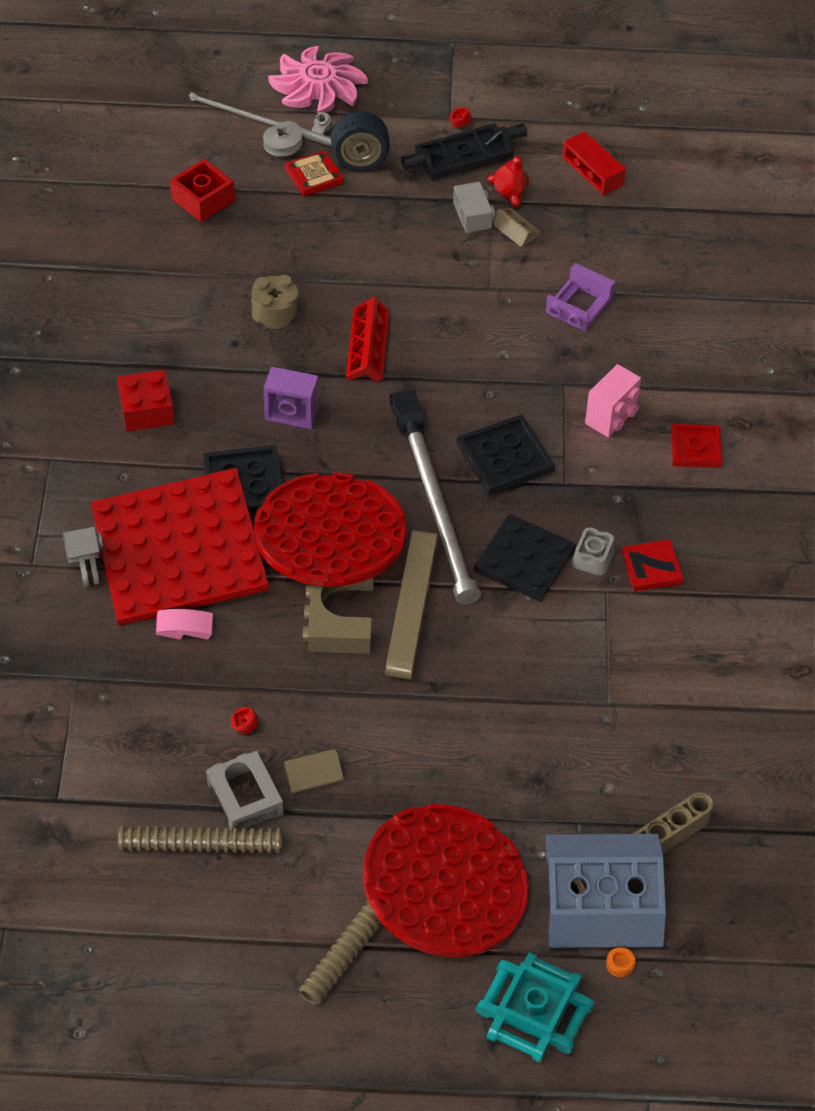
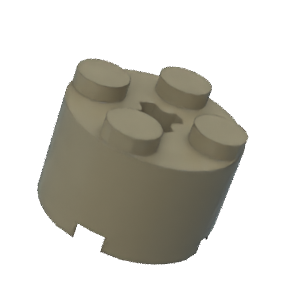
M287 275L259 277L254 281L251 290V313L257 323L259 321L264 324V327L276 329L289 325L298 314V289L291 281V277Z

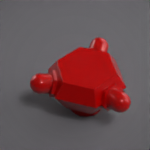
M515 156L512 161L509 160L498 168L495 174H490L487 178L488 182L494 184V188L505 199L511 201L513 207L520 206L522 192L529 185V176L522 170V158L520 156Z

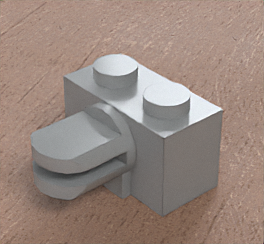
M94 527L64 532L63 540L69 565L79 563L83 585L87 587L89 586L85 562L89 561L94 585L99 584L95 560L99 559V550H102L103 547L101 533H95Z

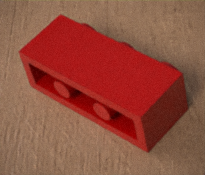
M585 131L564 141L562 158L603 196L624 185L626 173L624 166Z

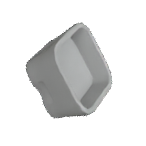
M586 528L573 554L571 561L573 567L594 575L605 574L615 553L613 535L607 532H599L594 528Z

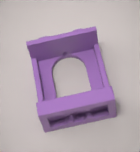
M575 263L570 270V279L555 297L547 296L546 313L583 331H587L613 299L615 281ZM579 289L597 297L586 312L568 304L569 300Z

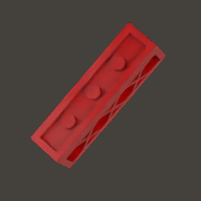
M375 296L353 309L346 378L350 381L363 374H366L375 383L383 379L390 309Z

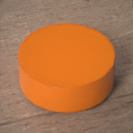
M614 948L607 956L606 967L616 977H627L634 970L635 956L627 948Z

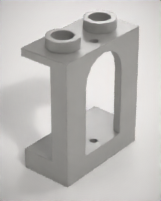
M257 751L241 754L236 759L225 763H217L206 770L208 786H213L228 817L230 830H233L234 827H237L238 830H242V828L248 830L283 816V801ZM251 771L265 798L240 808L227 780Z

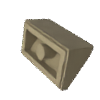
M512 208L497 209L495 218L492 219V224L521 247L541 235L539 229Z
M336 749L284 762V773L291 794L344 781Z

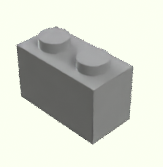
M480 181L454 186L453 203L465 232L470 233L491 229L492 219L495 218V210L493 205L489 204L487 190H483Z

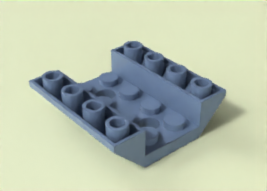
M658 834L546 835L547 864H549L550 891L549 948L663 947L666 908L663 854ZM580 879L586 884V891L583 894H575L571 890L570 885L573 880ZM631 879L640 880L643 884V891L639 894L630 892L627 886L628 881Z

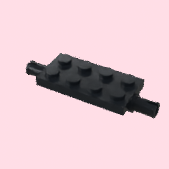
M496 123L428 141L415 145L414 154L401 156V165L404 167V170L422 165L430 178L435 180L513 158V150L509 144L510 140L526 137L527 129L524 123L507 128L505 126L498 128Z

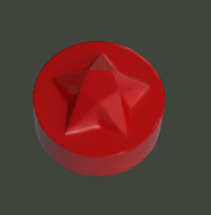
M466 107L456 108L449 115L452 126L456 128L467 125L472 119V115Z
M250 707L237 709L231 717L232 727L242 735L253 732L259 723L257 713Z

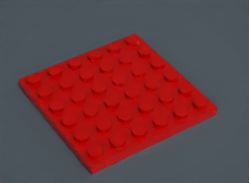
M237 468L91 502L97 533H101L103 543L101 552L118 626L155 618L159 610H188L269 590Z

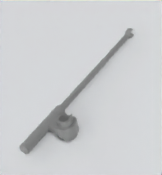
M192 92L189 95L192 101L209 104L272 126L280 124V122L200 97ZM320 112L315 116L316 119L311 131L301 128L302 137L331 146V137L325 135L332 127L331 117L327 113Z

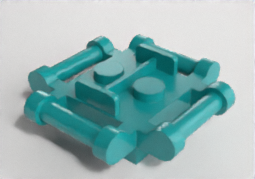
M532 952L528 953L524 963L521 962L520 966L501 960L496 968L497 974L483 1000L479 1001L475 1008L476 1012L481 1016L494 1018L488 1031L487 1039L493 1042L498 1040L532 1056V1060L539 1063L543 1060L549 1044L555 1046L562 1053L570 1054L574 1047L573 1041L586 1014L590 1013L594 1006L593 1000L575 992L580 985L583 975L577 972L572 974L538 959V955ZM512 977L513 980L500 1005H494L507 978ZM570 1003L576 1006V1010L564 1034L560 1035L556 1031ZM504 1023L540 1039L538 1044L535 1045L503 1030Z

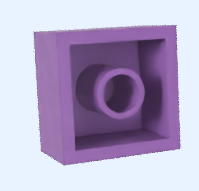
M271 367L263 388L265 420L312 429L319 409L318 376Z

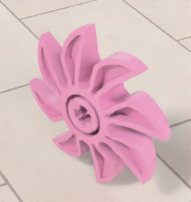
M319 46L304 50L301 55V63L283 54L280 58V71L282 75L268 76L269 83L275 90L288 95L282 99V104L294 108H304L310 106L312 100L318 99L317 114L320 112H330L335 107V97L354 106L357 100L355 85L368 84L366 75L360 69L348 65L353 61L354 56L334 52L326 54L324 60L319 61L317 60Z

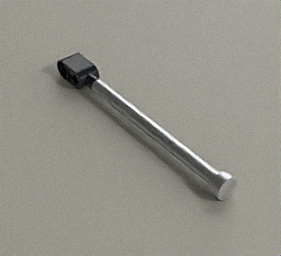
M414 389L390 393V406L398 431H406L456 582L453 587L455 599L461 605L472 604L480 598L481 592L477 581L470 579L421 429L424 428V418Z

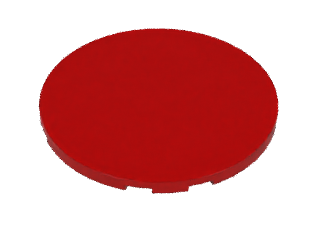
M333 472V475L320 476L318 473L287 481L274 489L265 498V502L258 508L254 521L256 545L266 562L288 578L316 586H346L371 579L385 571L396 561L406 541L407 527L405 514L394 496L380 485L368 479L363 481L354 478L352 474Z
M429 804L425 807L405 809L395 814L393 818L379 827L371 839L364 857L363 885L375 915L398 939L425 953L442 957L461 958L489 951L501 944L512 934L525 912L529 894L527 871L524 870L520 860V853L509 837H505L495 828L494 823L465 808L446 804Z

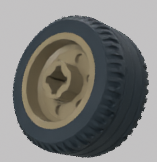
M357 111L346 114V116H343L335 123L332 129V153L337 162L349 170L367 171L374 169V167H377L385 160L389 153L390 141L387 126L381 118L375 114L373 115V113Z

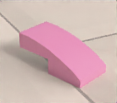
M187 609L159 610L157 612L156 635L181 640L183 635H189L209 640L212 635L213 613Z

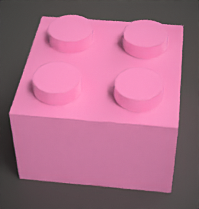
M617 364L589 391L585 424L608 438L615 431H619L624 422L629 417H633L638 411L639 405L637 403L641 393V377Z

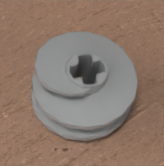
M284 121L268 128L263 135L264 149L269 154L278 157L294 154L302 146L301 127L295 122Z

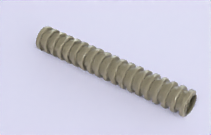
M120 826L118 830V848L120 851H124L125 848H128L129 851H133V848H137V851H141L142 848L150 851L151 848H154L155 851H159V849H163V851L172 849L173 852H176L177 849H180L181 852H185V849H189L190 852H193L194 849H198V852H202L203 849L211 852V849H215V852L220 850L228 852V850H232L233 853H236L237 850H241L242 853H245L246 850H250V853H254V850H259V853H263V850H267L268 853H271L272 850H276V853H280L282 851V831L280 828H277L276 831H272V828H268V831H264L263 828L255 831V828L250 830L242 828V830H238L237 827H234L233 830H229L228 827H225L224 830H220V827H216V830H212L211 827H207V830H203V827L194 830V827H190V829L185 827L177 829L176 826H173L172 829H168V826H164L163 829H160L159 826H155V829H151L150 826H147L146 829H143L142 826H138L137 829H134L133 826H129V829L125 828V826Z
M369 901L361 908V912L356 915V918L351 921V925L347 926L346 931L341 934V938L336 940V945L334 944L331 947V951L326 953V958H323L320 964L315 967V971L311 972L310 978L305 980V985L299 988L302 997L308 1002L319 1005L322 1002V998L326 997L327 991L332 989V984L337 983L338 978L343 975V971L347 970L348 964L353 962V958L357 957L358 951L363 949V945L367 944L368 938H371L379 928V925L382 924L372 910Z

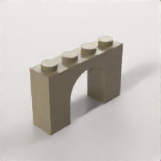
M374 577L346 586L326 587L306 584V599H310V605H305L304 620H309L308 626H303V641H308V652L370 654L371 618L338 616L328 611L324 607L323 602L331 594L342 590L373 591Z

